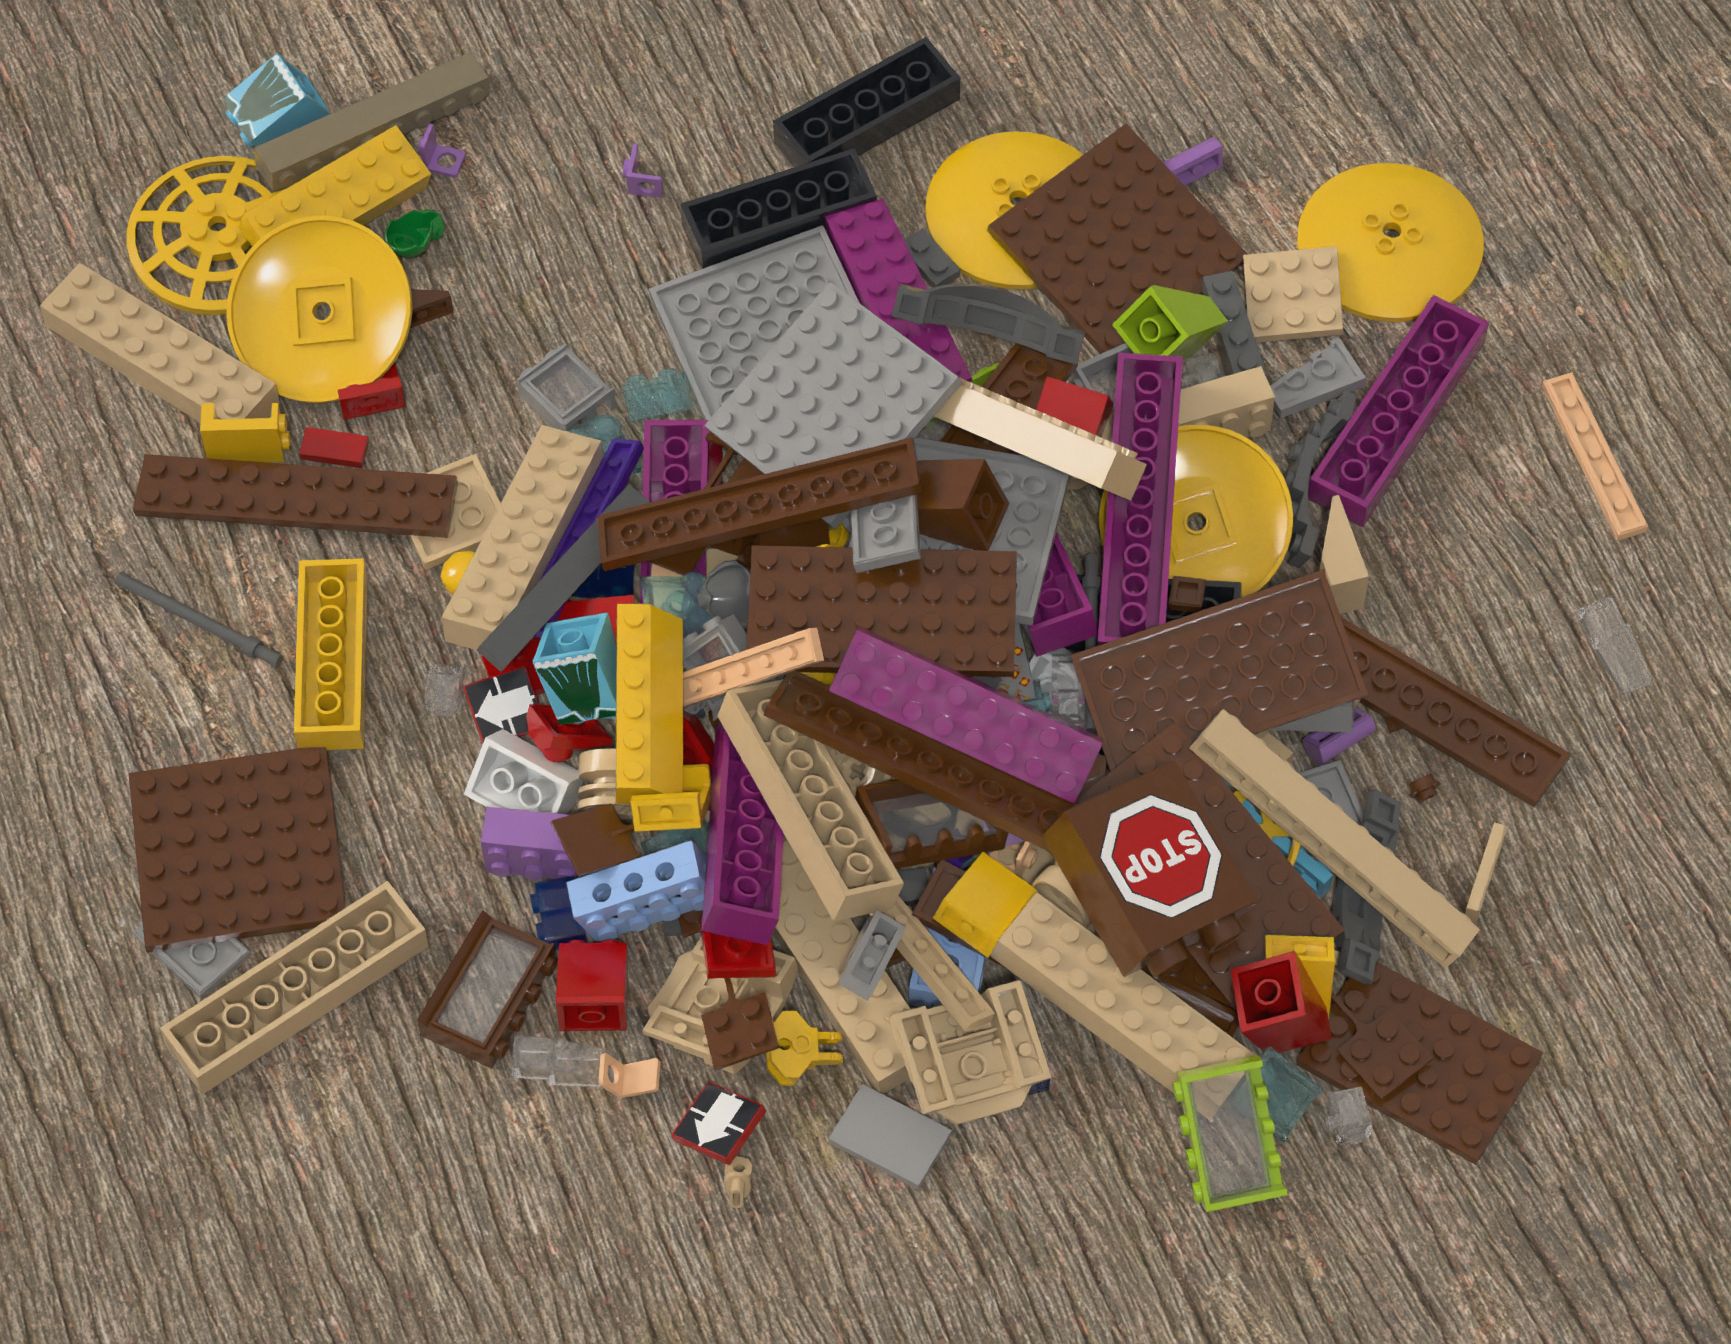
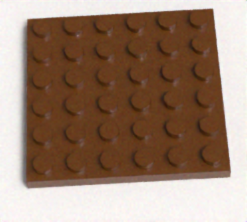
M1127 123L989 224L987 229L991 236L1077 329L1086 331L1084 337L1099 354L1126 343L1112 324L1150 286L1156 285L1201 295L1202 278L1204 276L1229 271L1234 272L1244 264L1243 255H1248Z
M326 747L297 748L129 773L143 932L147 953L157 949L170 950L190 947L192 944L197 943L203 945L205 944L204 942L210 941L212 943L224 942L230 938L244 939L311 929L346 908Z

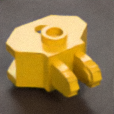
M783 1011L773 1023L779 1047H782L784 1050L778 1048L766 1053V1070L780 1086H794L807 1069H814L816 1065L843 1063V1055L841 1053L818 1051V1045H835L842 1042V1034L838 1032H818V1028L810 1027L797 1011Z

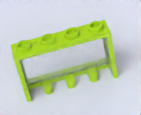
M1257 1054L1248 1058L1185 1071H1176L1178 1081L1172 1082L1176 1102H1182L1184 1115L1179 1116L1181 1132L1183 1136L1188 1135L1190 1149L1185 1150L1189 1170L1195 1169L1197 1182L1192 1183L1194 1200L1196 1204L1201 1203L1206 1212L1288 1195L1287 1188L1282 1184L1279 1168L1282 1164L1273 1137L1275 1127L1272 1118L1269 1116L1266 1100L1269 1099L1267 1087L1263 1083L1260 1067H1263V1062Z

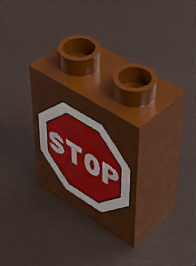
M1175 761L1169 762L1064 811L1042 836L1123 977L1148 966L1153 977L1159 979L1177 970L1191 959L1185 947L1202 940L1209 953L1227 946L1245 933L1238 918L1257 899Z

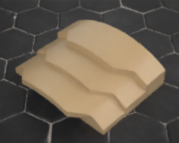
M702 936L693 950L678 957L666 982L647 1007L650 1019L642 1031L644 1035L672 1044L676 1049L703 1058L705 1064L713 1066L701 1015L724 1007L729 1000L724 978L707 979ZM773 950L776 967L775 977L731 978L736 999L744 1000L763 992L766 993L773 1023L779 1017L788 999L798 972L795 957ZM751 1059L725 1067L722 1070L735 1074Z
M1020 980L989 988L981 994L995 1012V1015L991 1022L968 1032L962 1029L944 1005L926 1009V1006L893 1014L889 1018L898 1051L902 1052L922 1114L937 1112L955 1125L982 1119L1021 1107L1032 1085L1052 1078Z

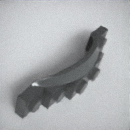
M900 284L892 317L918 324L945 325L1003 338L1046 354V357L1073 364L1078 363L1086 332L1059 325L1048 312L1022 296L999 288L976 284L941 285L926 290Z
M1345 391L1337 400L1332 399L1326 413L1318 421L1314 420L1307 435L1299 443L1294 442L1288 454V460H1291L1289 469L1283 474L1289 489L1293 509V530L1288 549L1291 553L1288 564L1300 568L1312 557L1319 532L1318 528L1312 526L1308 505V483L1311 466L1318 448L1327 440L1336 436L1346 426L1352 416L1357 395Z
M1374 789L1367 793L1363 821L1359 825L1365 827L1374 839L1394 853L1400 830L1398 820L1401 802ZM1338 877L1332 915L1345 929L1344 933L1335 939V946L1342 948L1338 972L1360 983L1367 984L1373 981L1375 964L1380 956L1383 915Z

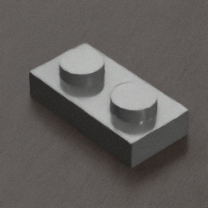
M923 228L904 240L921 276L931 287L948 285L960 277L961 269Z

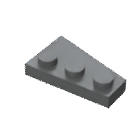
M1337 335L1330 341V345L1321 352L1317 350L1309 356V361L1299 369L1293 368L1270 386L1275 396L1274 409L1280 418L1286 417L1341 396L1345 391L1351 392L1365 387L1366 377Z

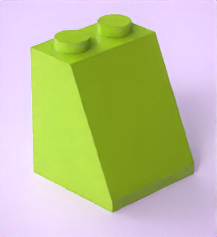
M1153 285L1112 325L1134 354L1181 356L1183 361L1190 359L1211 339L1228 320L1209 296Z

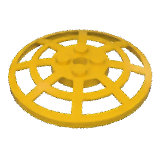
M215 156L190 161L159 177L139 198L130 215L127 227V249L132 268L138 279L159 300L176 309L194 314H227V299L204 300L203 295L206 282L232 281L237 268L227 271L209 272L212 261L218 262L234 259L239 266L246 255L244 251L251 245L239 229L242 215L283 191L271 193L259 182L243 176L247 167L258 170L255 160L236 156ZM234 165L230 173H213L194 179L187 174V172L208 166ZM173 179L178 181L180 186L175 188L165 198L158 210L141 211L148 200L162 186ZM226 181L222 193L204 195L198 185L208 182ZM243 184L255 190L262 197L246 203L241 198L235 196L238 185ZM184 192H187L193 200L184 212L168 211L172 203ZM154 222L153 238L158 252L142 263L135 243L136 224ZM163 223L180 224L182 236L166 246L162 236ZM216 223H223L226 225V227L220 231H213L210 229L211 226ZM187 248L193 255L199 258L197 269L182 264L174 255ZM165 262L178 274L194 280L190 297L180 295L164 287L150 273Z

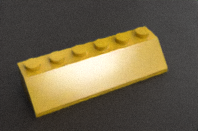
M617 604L615 804H631L632 795L683 793V619L651 604Z

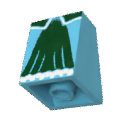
M278 53L222 98L229 109L225 112L234 125L240 126L242 129L240 136L251 148L254 145L257 147L331 114V111L306 74Z
M608 613L546 623L533 659V664L559 725L569 723L580 724L587 720L615 717L616 643Z

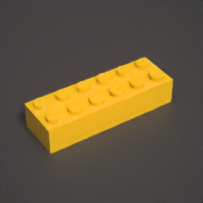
M395 125L245 212L242 215L239 229L253 247L268 232L289 221L303 217L336 216L365 225L425 190L431 177V172Z
M364 558L299 560L294 735L297 748L326 747V750L364 749L368 588Z

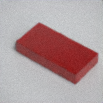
M306 427L299 452L300 460L362 468L369 438L366 435Z

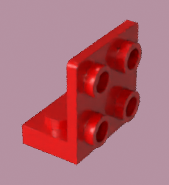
M395 362L376 382L362 385L352 384L337 390L343 420L405 407L402 385Z

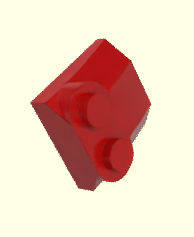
M529 704L526 715L528 735L549 761L561 763L564 760L570 759L574 752L602 749L612 744V737H609L597 719L587 720L580 724L569 723L559 725L551 705Z

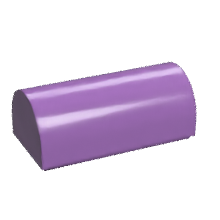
M1211 137L1163 163L1186 186L1223 166V147L1216 138Z
M1355 707L1353 733L1312 732L1302 739V742L1311 759L1316 764L1323 765L1375 732L1376 727L1371 715Z

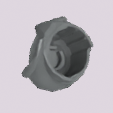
M736 560L724 561L715 567L697 594L699 607L703 608L711 618L719 615L723 620L734 614L744 631L747 632L751 569Z

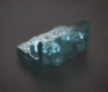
M676 368L658 371V377L646 379L645 374L626 378L627 383L621 385V391L624 395L629 422L691 410L692 407L684 372L676 373Z

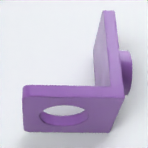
M428 124L425 135L421 137L418 145V154L421 155L423 163L432 173L454 178L458 177L466 156L465 151L437 145L434 124ZM445 155L453 156L456 159L455 164L448 168L440 166L438 161Z
M633 143L630 159H625L623 165V177L627 179L628 194L663 197L662 177L637 174L639 148L638 144ZM648 182L653 184L655 188L646 189L641 187L639 183Z

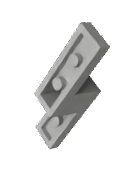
M878 910L875 911L872 917L869 915L844 962L847 966L838 984L868 1001L906 927Z

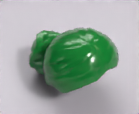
M425 209L422 211L412 210L399 219L390 220L385 230V242L399 257H417L426 251L431 240H437L442 236L445 230L442 216L434 210Z

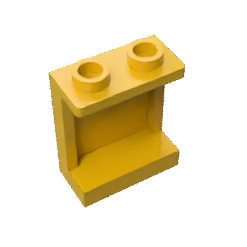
M201 403L200 433L207 459L265 463L285 462V450H290L291 437L290 431H287L286 414H281L279 403H272L270 418L218 419L214 403Z
M683 765V793L632 795L630 802L634 831L701 828L711 800L712 784L709 765Z
M982 852L943 899L933 919L988 958L997 941L1038 890L1001 865L997 860Z
M1265 935V959L1295 951L1326 1005L1329 1019L1335 966L1334 937Z

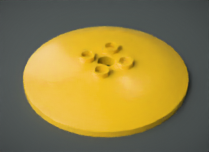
M1002 132L969 142L952 153L941 164L929 185L926 196L925 215L931 238L961 269V273L973 280L1005 289L1039 288L991 236L987 229L989 224L1015 206L1010 202L1013 198H1026L1083 156V154L1061 140L1032 132Z
M1374 163L1358 166L1334 176L1312 195L1299 221L1297 248L1301 250L1337 246L1343 310L1370 320L1406 322L1417 320L1433 295L1454 304L1468 291L1482 263L1484 237L1474 208L1467 198L1451 183L1432 172L1411 165ZM1388 229L1396 230L1400 235L1398 237L1391 238L1389 236H1386L1384 234V231Z
M336 216L303 217L289 221L268 232L256 242L242 259L232 279L227 299L228 332L239 360L276 383L278 395L305 403L339 401L338 389L346 388L352 384L362 385L379 380L391 368L401 353L408 337L412 319L411 288L405 269L396 253L380 236L369 228L352 220ZM322 304H328L331 309L329 317L325 320H318L316 317L317 308Z
M1211 425L1178 426L1169 579H1173V576L1206 579L1207 581L1241 582L1242 597L1259 592L1279 570L1291 542L1293 509L1285 479L1271 457L1261 447L1239 433ZM1106 490L1103 492L1099 511V529L1103 549L1105 546L1108 491ZM1194 515H1201L1206 520L1205 527L1199 531L1191 530L1187 525L1190 517Z

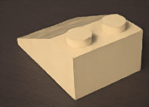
M1336 495L1332 497L1320 571L1324 569L1340 614L1364 608L1369 575L1340 497Z

